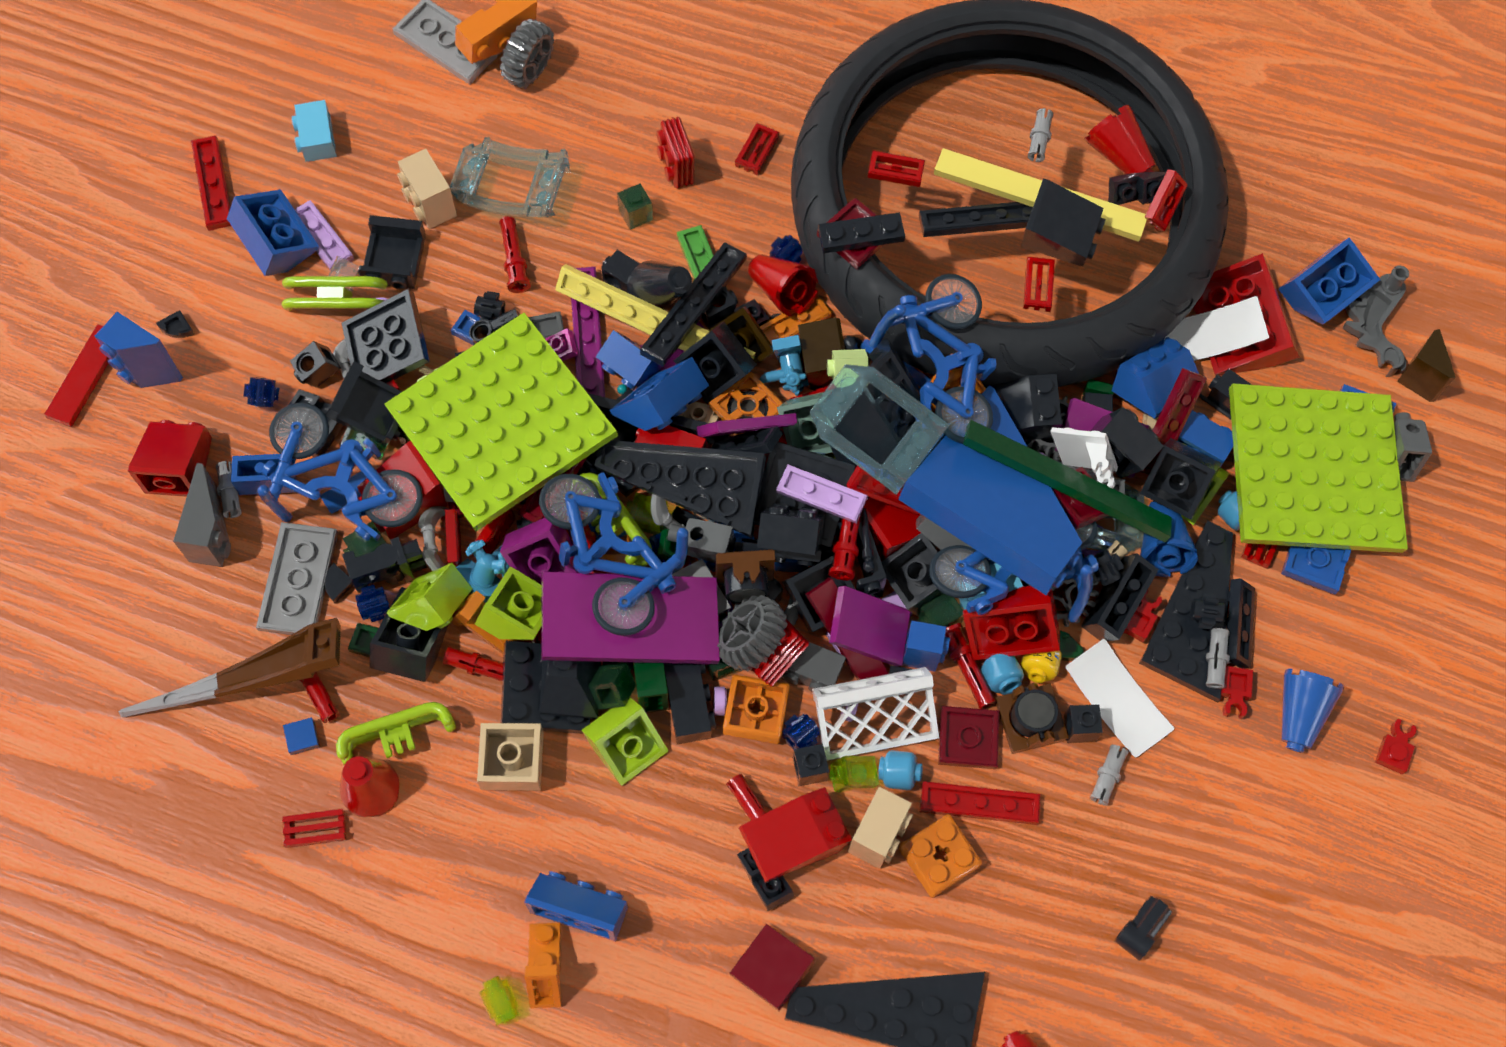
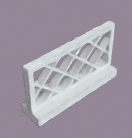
M926 667L812 689L826 760L938 739L939 733L932 691L934 684L932 674ZM925 690L926 700L919 709L908 702L914 692ZM888 697H894L900 701L891 714L880 708V705ZM865 702L871 706V709L861 720L852 714L851 711L857 703ZM905 705L916 712L907 725L896 718ZM837 708L843 714L833 726L825 720L824 710ZM876 711L888 718L879 731L867 724ZM848 716L859 723L851 736L839 730ZM923 716L930 722L931 731L917 733L912 728L919 718ZM892 722L904 728L899 737L894 739L884 735ZM826 726L831 729L828 734ZM865 727L876 735L869 744L862 745L855 739ZM835 733L847 740L841 749L830 751L829 741Z

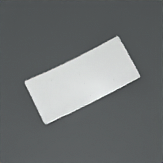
M1254 296L1226 307L1186 317L1166 337L1177 340L1182 346L1189 349L1195 361L1268 339L1269 334L1258 297Z
M1102 639L1066 665L1067 671L1091 705L1099 704L1101 718L1135 758L1174 730L1170 722L1138 686L1105 639Z

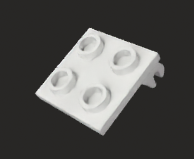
M1052 427L1051 434L1063 465L1091 468L1096 473L1098 482L1102 484L1108 482L1107 486L1115 487L1113 471H1117L1118 466L1106 433Z

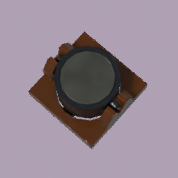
M774 550L716 554L717 584L725 585V597L728 601L742 603L743 599H750L751 596L763 595L768 597V581H772L774 578Z
M1031 683L1024 688L1022 685L1012 690L1010 694L995 698L997 710H999V716L1011 754L1068 740L1069 737L1051 684L1038 686L1036 683ZM1014 729L1018 731L1021 735L1028 737V739L1021 737L1018 733L1014 731Z

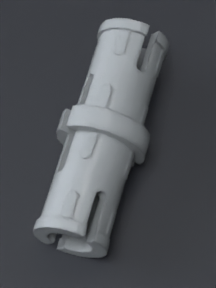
M1045 108L1037 111L1035 126L1030 132V139L1032 141L1028 152V159L1033 161L1034 155L1037 153L1035 162H1042L1045 159L1046 146L1052 134L1050 126L1053 112L1048 109L1047 116L1044 118Z
M222 461L216 464L219 482L217 494L221 496L223 516L228 518V512H230V517L235 518L240 516L242 512L238 492L231 482L232 462H228L227 468V462Z
M1213 628L1211 630L1210 653L1206 654V661L1209 662L1206 686L1210 688H1225L1226 664L1230 660V656L1227 655L1230 632L1227 629Z
M1110 745L1104 765L1097 772L1099 778L1090 799L1093 802L1099 799L1098 804L1108 805L1114 785L1121 778L1119 773L1128 751L1125 748L1119 751L1121 746Z

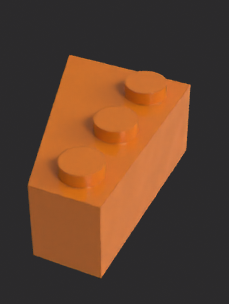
M495 0L496 4L486 11L481 8L456 25L455 46L471 64L503 52V49L507 46V41L511 38V33L516 31L518 25L521 26L524 20H536L538 1Z

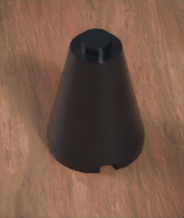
M655 260L644 261L629 274L627 292L666 311L690 289L692 277L684 267Z

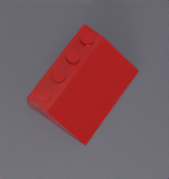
M1263 253L1215 271L1205 291L1194 305L1195 313L1198 315L1257 296L1269 334L1268 339L1209 357L1215 376L1217 374L1223 375L1228 368L1234 373L1274 367L1300 357L1269 264Z

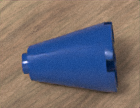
M1152 501L1149 504L1150 507L1172 517L1171 537L1166 542H1163L1144 533L1140 556L1159 569L1156 576L1170 577L1171 572L1179 570L1180 574L1186 573L1195 566L1198 557L1197 549L1182 516Z
M1286 669L1283 684L1281 741L1287 743V749L1303 753L1304 749L1312 748L1342 694L1344 685L1339 683L1337 686H1334V679L1317 673L1300 670L1299 675L1292 674L1293 669Z

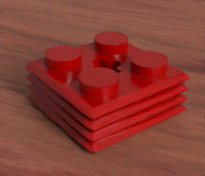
M679 116L676 119L672 117L671 120L668 118L666 121L662 120L661 130L656 132L659 142L657 153L660 161L665 160L666 166L664 171L668 182L672 181L676 189L679 186L683 188L684 185H693L695 155L682 120Z
M787 619L785 621L788 625L784 629L786 635L780 639L782 645L776 647L774 650L775 655L771 654L768 657L767 663L761 662L758 669L752 668L757 677L761 678L770 687L777 683L809 646V642Z

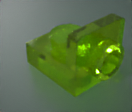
M843 756L830 765V779L833 782L834 792H841L847 788H874L879 785L875 756Z

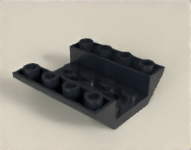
M886 338L869 354L873 363L851 385L836 388L820 406L858 464L862 462L908 479L946 435L938 426L932 409V426L929 429H923L922 422L916 421V407L921 405L920 388L889 339ZM884 384L888 387L887 396L884 394ZM913 430L917 433L916 442L913 439Z

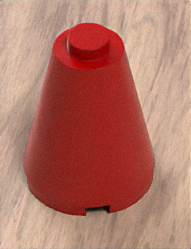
M1128 104L1118 109L1121 113L1116 117V115L1112 116L1110 114L1088 133L1089 136L1084 138L1089 145L1124 174L1154 172L1155 161L1133 110Z
M763 254L757 255L749 263L748 274L778 310L786 316H792L791 314L794 313L801 314L814 302L818 293L815 290L816 281L818 282L815 269L808 265Z
M361 756L349 759L343 766L340 796L342 802L351 813L359 817H376L385 814L398 800L399 777L391 765L379 759Z

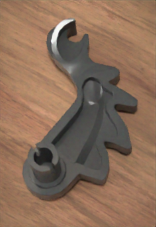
M1401 265L1395 266L1391 274L1382 275L1380 281L1345 307L1346 313L1353 321H1346L1343 329L1359 337L1356 343L1357 347L1373 350L1377 354L1379 368L1384 363H1390L1393 366L1386 377L1395 375L1398 370L1402 372L1406 367V359L1401 349L1389 342L1382 332L1384 321L1406 291L1404 281L1409 277V270Z

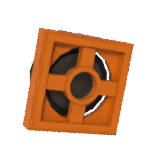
M750 371L746 376L709 403V408L722 421L779 415L777 407L783 403ZM743 390H753V391H757V393L751 392V391H745V392H743Z

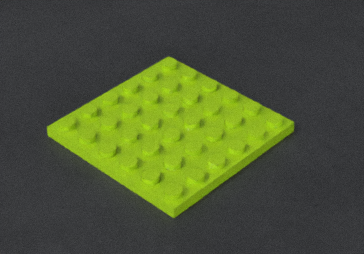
M525 313L514 318L385 403L388 411L475 531H478L545 486L549 480L561 475L618 436L616 429Z
M1232 384L1229 387L1241 543L1403 553L1408 550L1391 395Z

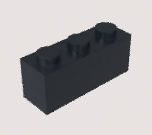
M1138 553L1124 556L1121 559L1124 568L1119 570L1122 575L1121 578L1102 588L1095 601V607L1090 609L1089 615L1081 625L1082 628L1100 641L1102 639H1105L1107 642L1120 640L1159 570Z
M663 663L676 743L683 744L711 739V729H716L714 712H708L706 702L711 701L709 685L702 682L701 674L706 673L705 664Z

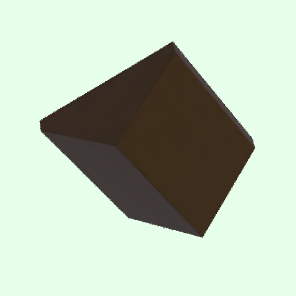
M746 306L735 311L708 330H713L724 321L743 347L756 352L753 359L756 364L774 353L772 344Z
M835 317L798 325L805 371L811 390H816L832 379V376L827 374V360H832V350H845L840 318Z
M1440 329L1433 331L1397 381L1429 402H1435L1456 378Z

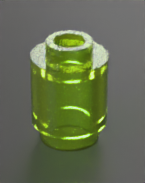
M496 976L482 983L484 989L479 992V995L490 1020L494 1019L496 1026L504 1024L520 1015L517 1010L519 1004L508 979L501 980L499 976Z

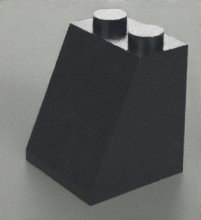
M1043 178L1025 229L1021 247L1083 267L1087 258L1091 260L1093 258L1097 244L1092 241L1095 233L1100 235L1106 220L1101 218L1104 208Z

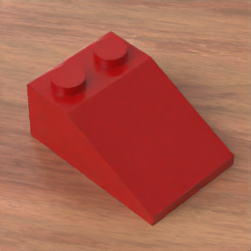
M1032 586L1017 588L1008 592L1005 599L992 603L993 608L983 615H978L976 611L968 613L967 610H963V618L973 660L988 659L996 654L1017 656L1060 651V628L1052 588L1047 595Z
M825 787L804 794L739 827L765 882L835 855L852 841Z

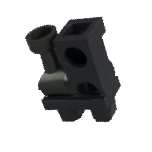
M399 537L390 540L391 544H382L375 551L356 557L354 551L342 554L350 580L358 594L369 589L368 584L383 580L397 585L398 582L405 578L406 582L409 583L415 579L414 572L427 568L417 539L401 544Z

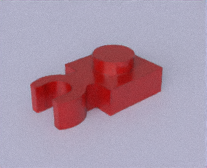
M1149 590L1145 593L1124 633L1142 643L1146 640L1158 617L1151 612L1155 611L1162 602V597L1159 596L1154 603H1149L1146 600Z
M1226 666L1225 688L1221 689V696L1228 697V701L1223 706V716L1227 717L1230 714L1232 706L1239 710V719H1243L1247 714V705L1243 700L1249 701L1252 698L1253 670Z
M1398 718L1391 725L1390 731L1392 736L1387 734L1383 737L1375 763L1403 775L1407 772L1415 748L1414 745L1407 743V741L1415 735L1417 728L1415 725H1412L1408 728L1407 733L1402 732L1400 729L1402 720Z

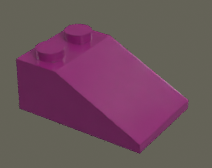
M555 513L552 514L553 517L558 519ZM546 518L506 534L500 550L501 555L509 567L511 566L542 585L543 572L579 573L573 566L575 556L570 557L569 565L564 567L559 560L561 543L567 541L570 547L573 546L569 534L565 529L553 525Z

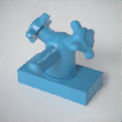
M795 335L772 340L773 351L781 364V369L765 372L759 380L763 384L780 381L782 384L786 383L783 385V389L790 390L795 396H799L804 387L809 385L808 380L802 381L806 379V374L803 373L801 361L803 353L800 337Z
M477 540L472 542L465 551L467 556L473 554L477 562L474 563L467 558L456 568L473 588L470 593L478 591L486 597L484 599L486 603L501 581L500 578L496 577V574H502L504 577L509 569V565L500 553L502 546L492 554H488L482 548L486 544L484 540Z

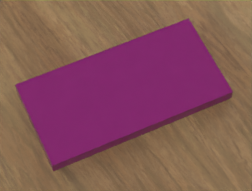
M542 573V660L718 664L720 661L719 647L717 646L719 644L717 578L672 576L677 584L675 589L662 594L657 586L651 591L655 603V612L650 624L637 634L620 636L606 631L596 621L592 610L593 597L598 588L611 579L625 577L641 582L644 578L621 574ZM617 584L607 588L601 594L598 600V610L601 617L609 625L619 629H630L640 625L649 614L647 598L642 599L626 616H619L617 614L619 599L631 591L634 586Z

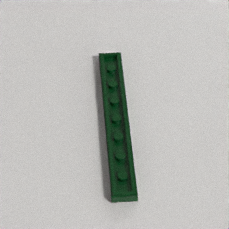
M970 420L967 424L963 445L1163 542H1166L1171 537L1172 517L973 420Z

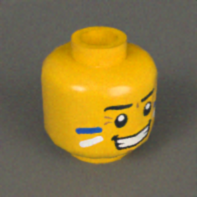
M1052 651L1023 655L1021 662L1023 673L1035 683L1053 680L1058 674L1062 659L1061 652Z

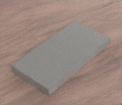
M421 0L392 29L395 36L469 85L501 54L498 53L485 60L471 64L455 46L456 25L462 21L431 0Z
M281 522L256 625L258 631L292 635L307 625L319 621L326 590L325 577L332 564L338 537L337 529Z

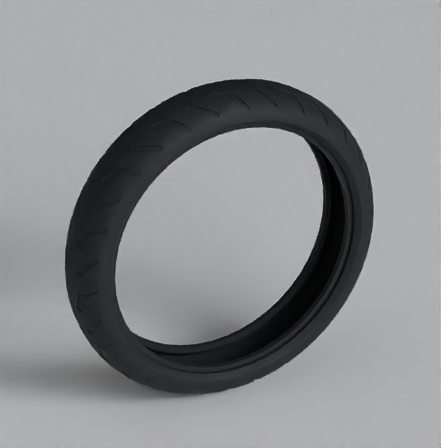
M966 0L949 3L908 16L873 35L837 66L815 96L806 114L796 143L791 173V200L795 225L808 265L815 269L818 283L825 290L830 301L855 328L870 339L884 315L895 306L900 305L901 297L914 295L917 297V305L925 303V296L899 279L875 254L858 269H855L837 252L823 254L820 238L817 236L818 224L828 222L848 204L842 178V168L848 151L865 124L884 105L906 90L946 74L992 68L1031 72L1060 80L1092 95L1118 115L1121 114L1118 109L1128 104L1133 110L1160 172L1175 170L1188 185L1170 220L1168 246L1161 262L1143 281L1117 300L1085 314L1050 322L1018 323L978 318L974 324L967 328L950 329L940 325L932 316L927 318L964 343L979 345L983 351V359L979 364H984L989 358L996 359L995 370L985 380H981L984 387L1014 381L1028 375L1057 374L1058 387L1081 383L1119 369L1120 364L1158 344L1176 328L1197 303L1214 273L1226 232L1229 203L1226 169L1211 124L1203 108L1195 100L1192 91L1179 75L1166 65L1164 60L1147 46L1111 24L1073 9L1032 0ZM956 310L939 313L943 319L953 323H963L973 317ZM901 323L889 327L883 339H889L901 360L935 376L937 370L929 356L923 354L922 357L917 358L913 355L905 324ZM917 325L920 338L930 341L941 351L944 357L957 353L949 345Z

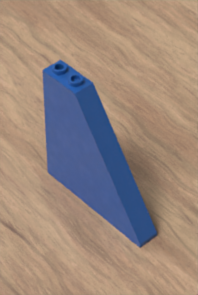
M989 385L982 395L986 398L992 409L993 424L991 429L1027 446L995 389ZM976 400L973 403V415L964 424L956 423L950 431L964 437L966 426L970 420L986 426L987 416L983 405ZM947 436L941 440L908 478L898 499L1045 595L1049 593L1053 586L1057 589L1061 586L1068 575L1064 572L1065 569L1072 570L1081 557L1077 554V551L1082 541L1051 487L962 443L955 442Z

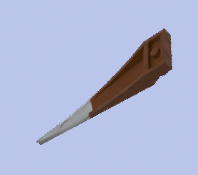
M337 618L309 624L269 648L220 672L169 693L126 707L118 712L121 717H127L311 678L316 671L339 666L341 625Z

